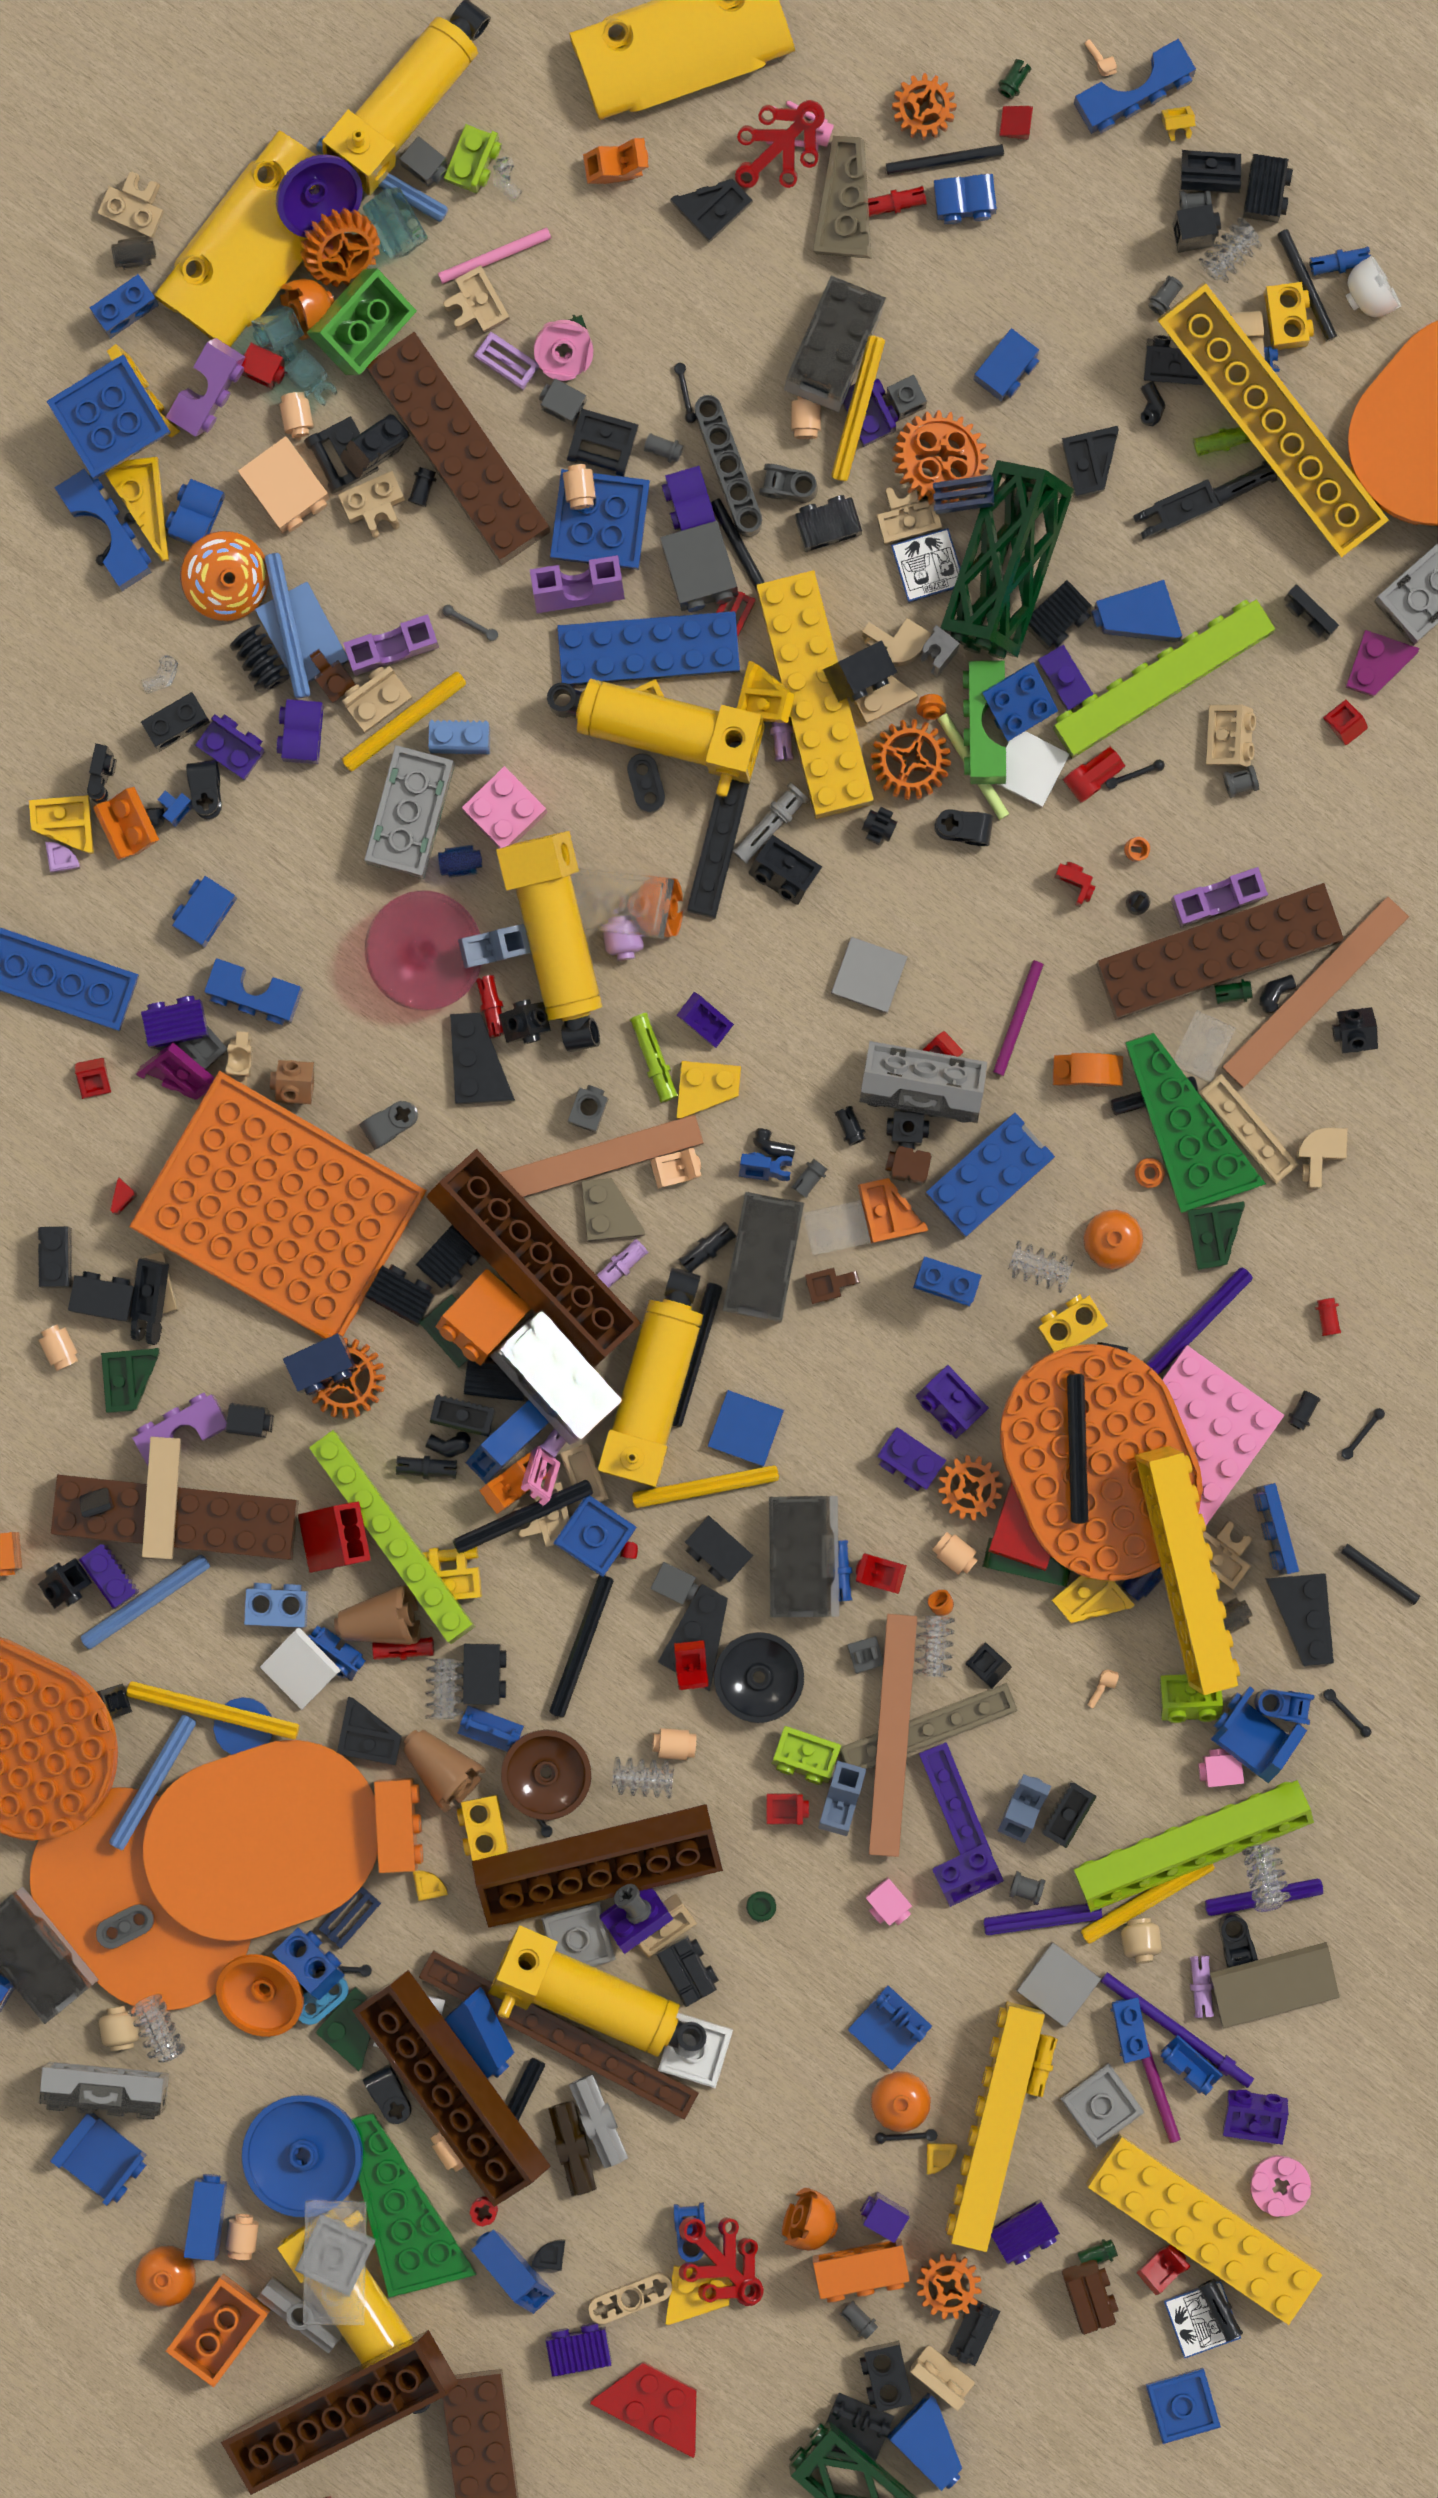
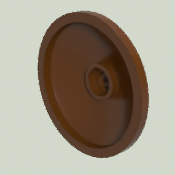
M543 1729L533 1731L519 1738L507 1751L501 1769L503 1790L510 1803L524 1815L539 1820L558 1819L573 1812L585 1799L591 1784L590 1761L583 1747L571 1736L557 1730ZM543 1767H549L552 1770V1774L549 1777L541 1775L540 1771Z

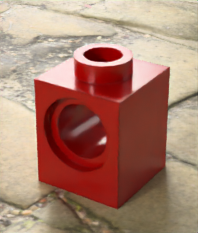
M251 342L244 355L246 358L241 365L244 367L242 376L273 390L275 384H280L286 374L285 361L283 357Z

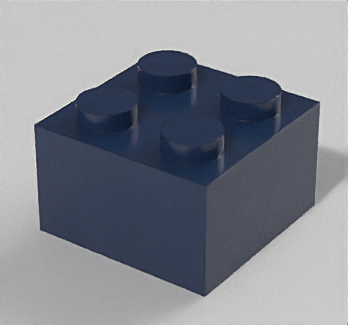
M338 1333L283 1358L297 1392H306V1395L309 1396L324 1390V1383L332 1379L334 1382L339 1383L352 1377L351 1371L356 1369L342 1335Z

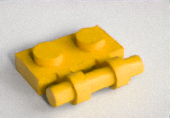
M438 1547L429 1548V1551L423 1552L456 1600L482 1597L480 1568H467V1559H477L479 1557L478 1547L463 1553H458L456 1548L439 1550ZM456 1561L457 1569L441 1571L440 1564L441 1562Z

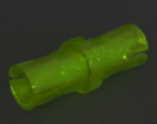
M1239 426L1230 429L1220 428L1218 432L1193 438L1194 448L1198 457L1220 450L1227 452L1231 450V447L1251 442Z

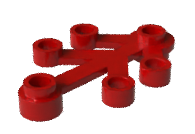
M806 100L800 103L797 109L774 108L771 105H765L760 109L758 118L764 125H771L775 120L795 121L787 129H756L749 125L740 128L737 138L742 145H750L754 141L773 143L752 163L744 162L738 166L735 180L739 186L743 188L755 186L760 172L783 150V170L779 176V182L785 188L793 187L798 179V174L795 171V138L803 130L805 149L800 156L801 164L807 168L814 167L817 164L819 154L816 151V129L823 124L825 111L818 102L813 100ZM770 111L773 114V118L767 120L763 117L762 113ZM812 112L815 115V119L809 121L804 117V114ZM749 131L752 134V138L745 140L741 133ZM811 153L814 155L815 160L807 162L804 159V155ZM744 172L750 173L752 180L744 181L741 174ZM789 173L794 177V180L786 182L783 179V175Z
M693 2217L684 2219L679 2226L681 2238L687 2242L695 2243L715 2265L696 2266L692 2263H684L679 2269L680 2278L687 2282H694L697 2279L727 2277L734 2284L733 2286L716 2287L713 2284L704 2283L699 2287V2298L709 2303L717 2299L736 2298L744 2306L757 2304L762 2299L764 2293L761 2281L755 2277V2254L758 2251L757 2242L750 2238H743L738 2242L737 2250L739 2254L743 2255V2273L741 2274L736 2269V2234L739 2230L736 2220L725 2217L718 2224V2230L723 2235L722 2254L705 2236L706 2227L701 2220ZM731 2222L732 2228L729 2232H726V2224ZM692 2224L693 2231L688 2235L687 2228ZM750 2243L751 2249L746 2253L745 2245ZM691 2267L693 2270L692 2275L687 2278L686 2271ZM749 2285L750 2293L745 2295V2288ZM711 2288L712 2294L706 2298V2290Z

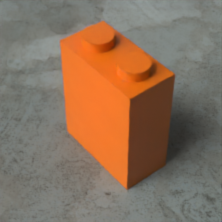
M486 1268L442 1315L435 1327L444 1339L455 1343L467 1359L481 1366L525 1319L531 1307Z

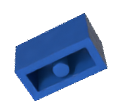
M1011 328L974 375V381L1001 402L1006 395L1011 398L1021 386L1018 380L1025 372L1030 375L1038 365L1039 360L1037 356L1039 349Z
M204 876L202 881L197 879L188 893L191 895V898L185 906L180 904L172 916V919L175 920L172 926L204 948L237 900L233 893L207 876Z

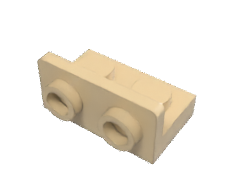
M382 666L368 676L370 680L361 687L359 684H356L344 694L346 697L342 700L344 706L364 733L371 730L413 699L390 666L386 669Z
M1209 705L1207 765L1240 766L1243 768L1251 765V760H1253L1255 753L1252 743V731L1256 727V716L1252 708L1245 705Z
M927 2345L910 2366V2372L957 2411L965 2403L964 2397L974 2386V2381L931 2345Z

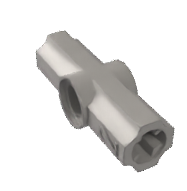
M593 2074L570 2083V2089L581 2112L582 2124L589 2139L593 2140L604 2168L612 2167L628 2159L616 2129L618 2126L608 2103H605Z
M274 2277L271 2278L257 2297L259 2301L287 2321L292 2329L300 2331L327 2353H330L342 2337L336 2325L317 2311L311 2302L300 2298ZM296 2308L306 2309L309 2319L306 2322L296 2321L293 2317V2310Z

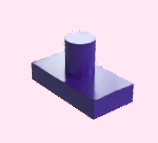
M1064 644L1038 659L1037 662L1067 711L1079 706L1081 702L1093 695Z
M693 992L676 1015L715 1048H717L734 1025L696 992Z

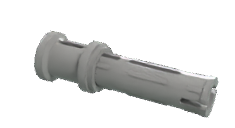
M791 782L787 785L788 790L780 799L770 804L769 808L771 811L739 846L733 850L746 864L784 822L787 824L792 821V815L803 803L807 804L810 801Z

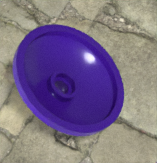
M316 155L306 158L293 166L283 177L276 194L277 213L283 224L291 232L307 238L305 230L313 229L312 221L318 223L322 220L321 213L328 217L331 215L332 209L340 213L343 207L350 212L354 209L358 211L363 195L362 182L354 167L340 157Z

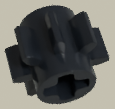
M880 807L878 812L870 809L861 829L868 832L867 840L878 845L881 839L889 842L898 822L891 819L892 811Z

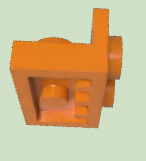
M135 787L127 788L109 801L99 803L93 807L118 860L137 855L159 841Z

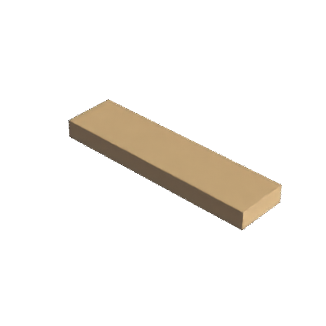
M1222 1074L1198 1093L1274 1184H1277L1299 1165Z
M150 1437L142 1557L173 1559L181 1453L180 1438Z

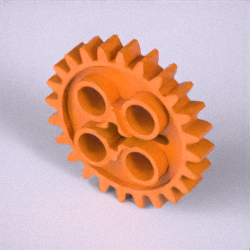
M937 410L932 418L931 414L927 411L922 416V419L915 416L912 424L907 423L903 428L904 432H900L896 439L899 442L894 445L893 450L898 453L895 454L892 461L900 463V465L895 469V473L904 474L900 484L907 482L911 484L908 493L915 490L919 491L917 500L920 501L926 495L928 496L929 505H932L934 502L933 494H935L933 483L982 476L988 470V467L983 463L988 460L989 455L981 453L987 445L977 443L981 433L972 435L970 432L973 428L972 423L966 427L962 425L964 417L961 416L957 421H953L952 412H949L946 418H943L941 411ZM920 440L927 441L931 448L923 447ZM948 440L955 441L959 445V449L951 447ZM922 468L929 469L933 477L926 476L922 472ZM950 468L957 469L961 473V477L953 475ZM959 498L950 499L951 503L959 501Z

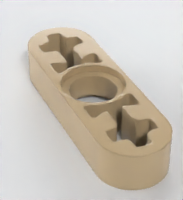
M657 2272L600 2294L591 2300L589 2315L594 2322L606 2324L664 2301L672 2292L671 2279L666 2274ZM655 2279H658L660 2283L665 2282L667 2284L663 2288L664 2294L659 2295L657 2291H653L647 2295L651 2300L644 2301V2293L639 2285L645 2284V2290L654 2286ZM634 2290L638 2293L639 2302L635 2306L629 2307L622 2302V2294L625 2291ZM617 2295V2304L622 2310L621 2312L617 2313L615 2306L607 2310L606 2317H603L601 2313L595 2314L594 2310L597 2309L598 2302L602 2301L604 2305H609L613 2303L611 2296Z

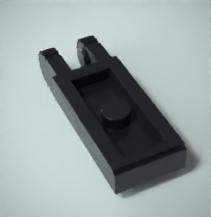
M1207 479L1155 502L1154 506L1135 514L1133 518L1135 522H1142L1158 514L1161 523L1150 526L1141 532L1143 539H1147L1164 530L1167 532L1220 508V504Z
M139 1258L137 1262L130 1315L132 1317L130 1331L132 1340H142L145 1332L147 1344L155 1345L160 1340V1334L162 1333L160 1322H162L169 1270L168 1263L148 1258Z

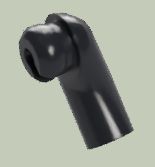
M1152 381L1140 388L1147 400L1145 409L1141 413V421L1148 426L1156 425L1161 420L1165 409V402Z
M1292 974L1270 981L1265 985L1259 998L1264 1012H1275L1279 1007L1277 1002L1281 993L1296 988Z
M758 1128L756 1130V1136L753 1138L755 1146L770 1156L794 1157V1145L771 1141L772 1132L768 1129Z
M460 1431L457 1432L455 1437L445 1441L431 1434L425 1447L447 1458H452L467 1451L471 1437L468 1433Z

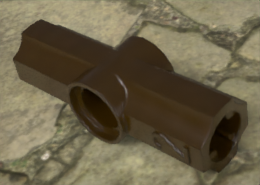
M568 2101L548 2107L556 2136L554 2141L561 2165H564L571 2195H581L596 2190L597 2187L589 2161L591 2157L585 2133L580 2128L574 2102Z

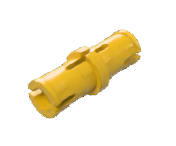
M1040 2034L1026 2090L1027 2094L1037 2097L1044 2096L1049 2071L1052 2072L1053 2070L1051 2063L1058 2038Z

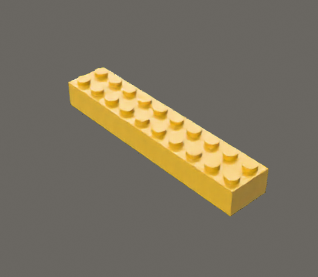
M1205 282L1157 319L1341 558L1389 521Z

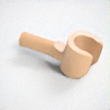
M1090 39L1087 40L1084 44L1095 58L1100 75L1106 77L1117 73V65L1113 56L1103 59Z
M1104 1670L1101 1673L1099 1684L1088 1702V1706L1091 1708L1095 1707L1105 1687L1115 1689L1119 1678L1118 1672Z

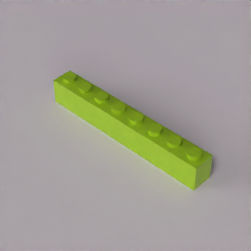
M1247 599L1232 608L1234 612L1232 615L1225 619L1222 615L1218 616L1207 624L1208 630L1200 635L1197 631L1189 634L1182 639L1184 644L1179 648L1173 650L1171 646L1157 655L1159 660L1150 666H1148L1147 662L1141 664L1131 671L1134 675L1124 682L1122 678L1117 679L1106 687L1107 693L1099 698L1097 694H1093L1081 702L1083 707L1073 713L1070 709L1056 718L1058 723L1054 725L1053 730L1066 751L1070 754V757L1072 759L1272 635L1275 627L1258 600L1256 599L1251 603Z
M332 1430L310 1446L309 1449L347 1502L359 1501L364 1526L446 1641L453 1644L475 1628L474 1623L338 1433Z
M1298 1780L1291 1783L1283 1782L1271 1791L1263 1794H1253L1246 1801L1236 1805H1226L1211 1815L1198 1816L1191 1823L1181 1827H1171L1159 1836L1141 1839L1134 1846L1124 1850H1114L1108 1856L1099 1860L1086 1861L1079 1868L1074 1869L1090 1912H1093L1314 1823Z

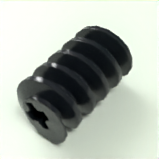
M260 624L243 631L230 644L232 651L240 650L236 655L237 660H246L242 668L244 671H251L248 678L250 681H257L254 689L258 692L273 689L290 678L289 674L280 676L279 673L285 667L283 664L274 666L273 663L279 657L278 654L268 656L267 652L273 647L272 644H261L267 636L265 633L256 635L255 632L261 627Z

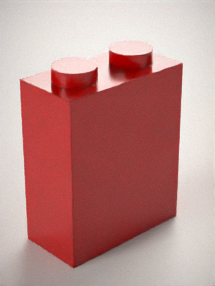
M359 1501L298 1514L309 1573L371 1560Z

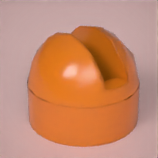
M1143 837L1131 838L1125 844L1124 853L1132 861H1141L1148 857L1150 845ZM1131 848H1141V853L1131 852Z
M937 1590L928 1598L930 1609L938 1616L949 1615L953 1610V1599L946 1590Z

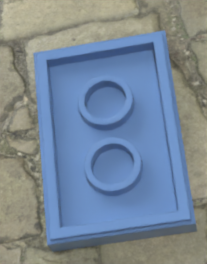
M305 582L288 592L309 683L315 680L314 677L320 673L309 656L317 649H320L330 665L337 660L343 665L349 662V659L309 583ZM271 600L255 610L289 673L274 600Z

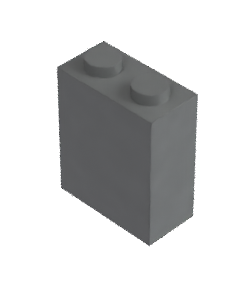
M718 521L660 537L681 612L685 610L696 612L704 609L705 604L717 602V604L727 603L734 599L733 596L738 595V587Z

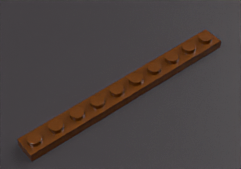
M435 1950L431 1953L419 1976L420 1979L462 2001L481 1987L499 2021L684 2120L699 2094L693 2088L533 2003L530 2004L527 2010L514 2005L509 2018L504 2019L500 2017L498 2011L503 2000L488 1994L493 1982Z

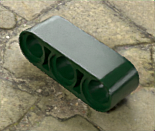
M992 1538L988 1539L982 1567L1067 1587L1071 1570L1059 1564L1052 1557H1050L1046 1571L988 1552Z

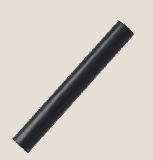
M1348 1543L1340 1552L1412 1605H1415L1421 1597Z

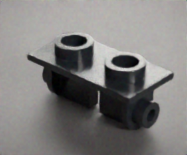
M977 2300V2305L970 2304V2313L965 2315L948 2351V2354L957 2357V2360L976 2366L1001 2312Z

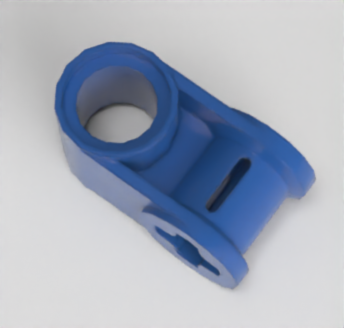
M1263 1689L1256 1694L1254 1706L1258 1712L1265 1716L1310 1725L1308 1714L1310 1702L1314 1700L1315 1695L1294 1691L1285 1692ZM1272 1694L1277 1700L1276 1707L1271 1711H1266L1262 1705L1263 1698L1266 1695Z
M704 2202L699 2203L698 2206L679 2207L678 2204H674L675 2232H677L678 2253L687 2262L698 2261L702 2258L703 2251L700 2249L699 2253L693 2256L687 2255L683 2251V2244L686 2241L679 2234V2226L686 2219L682 2218L685 2216H697L696 2219L701 2220L705 2224ZM692 2224L687 2228L688 2235L693 2231Z

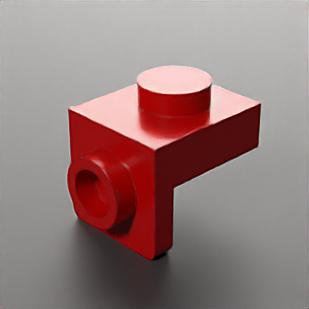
M1067 862L1066 865L1060 863L1054 878L1081 889L1075 903L1076 906L1081 907L1083 901L1089 903L1096 887L1091 885L1093 877L1083 873L1084 868L1075 863Z
M864 1553L856 1566V1582L899 1594L907 1565Z
M704 1640L674 1643L675 1669L679 1690L708 1687Z
M767 1793V1824L803 1825V1818H809V1800H803V1793Z
M1170 2244L1159 2249L1136 2273L1155 2295H1158L1179 2274L1187 2271L1190 2265L1186 2261L1184 2253Z

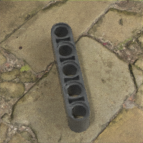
M703 395L695 404V416L738 533L744 537H754L760 532L762 527L760 509L721 403L715 396ZM707 404L713 405L717 411L712 417H704L700 413L702 406ZM715 432H721L725 434L727 439L723 444L716 445L711 442V435ZM725 460H732L736 463L737 468L733 472L727 473L720 468V465ZM740 487L747 492V496L743 500L738 501L731 497L730 492L734 488ZM745 515H752L756 518L757 524L752 528H745L740 521Z

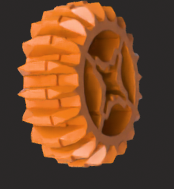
M343 207L340 213L332 209L331 215L328 217L321 213L322 220L318 223L312 221L313 229L305 230L307 239L301 241L303 250L300 253L304 260L305 268L307 271H310L314 279L320 280L326 286L332 283L333 286L338 287L341 281L349 286L350 280L355 279L363 269H368L369 265H376L374 256L380 254L378 245L381 244L380 238L377 235V229L371 224L368 217L364 216V214L361 215L355 209L350 212Z
M916 719L912 720L911 728H907L905 720H901V730L899 731L891 724L889 725L891 736L883 731L879 735L885 743L875 741L873 744L875 749L881 751L880 753H871V759L880 761V763L871 766L872 771H882V773L876 776L875 780L877 782H881L884 779L887 780L883 786L884 791L889 790L892 785L896 787L893 792L894 797H898L900 790L905 791V800L910 799V791H915V796L918 800L922 798L921 789H924L928 795H932L933 790L930 784L932 783L935 787L940 788L942 783L937 776L947 778L948 772L941 769V767H949L951 765L950 760L942 759L943 756L950 754V749H940V746L946 743L945 737L937 741L934 739L939 732L937 728L928 734L926 731L929 723L927 722L923 723L921 730L916 729ZM916 737L908 748L902 749L891 746L901 738ZM924 741L930 745L934 752L935 765L929 763V760L921 755L920 750ZM917 747L915 760H919V763H912L907 772L904 773L906 760H903L902 757H909L913 753L914 748ZM886 754L892 756L901 765L898 779L891 774L887 767ZM914 771L931 773L920 782H906L909 775Z
M343 1338L350 1354L357 1355L362 1359L359 1363L355 1364L357 1370L350 1377L351 1385L355 1390L353 1391L345 1383L342 1386L336 1385L337 1383L332 1380L324 1390L318 1392V1395L312 1399V1402L317 1404L323 1400L324 1404L320 1408L322 1412L327 1411L329 1406H332V1417H336L339 1409H343V1418L348 1419L349 1409H353L356 1417L361 1415L358 1408L361 1405L366 1411H370L371 1407L367 1403L369 1398L375 1403L379 1402V1398L373 1395L374 1390L384 1392L385 1388L376 1385L377 1380H386V1376L376 1374V1370L383 1369L384 1364H373V1361L379 1355L375 1352L368 1357L366 1355L370 1349L368 1344L364 1345L360 1351L358 1350L359 1340L354 1339L352 1347H348V1339ZM368 1367L370 1381L366 1392L362 1394L357 1385V1377ZM340 1389H347L356 1401L338 1403L330 1399L329 1396Z

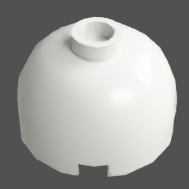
M1372 256L1361 261L1351 271L1347 282L1350 293L1346 295V298L1354 311L1360 308L1368 316L1382 317L1401 307V303L1393 287L1391 288L1386 280L1388 278Z

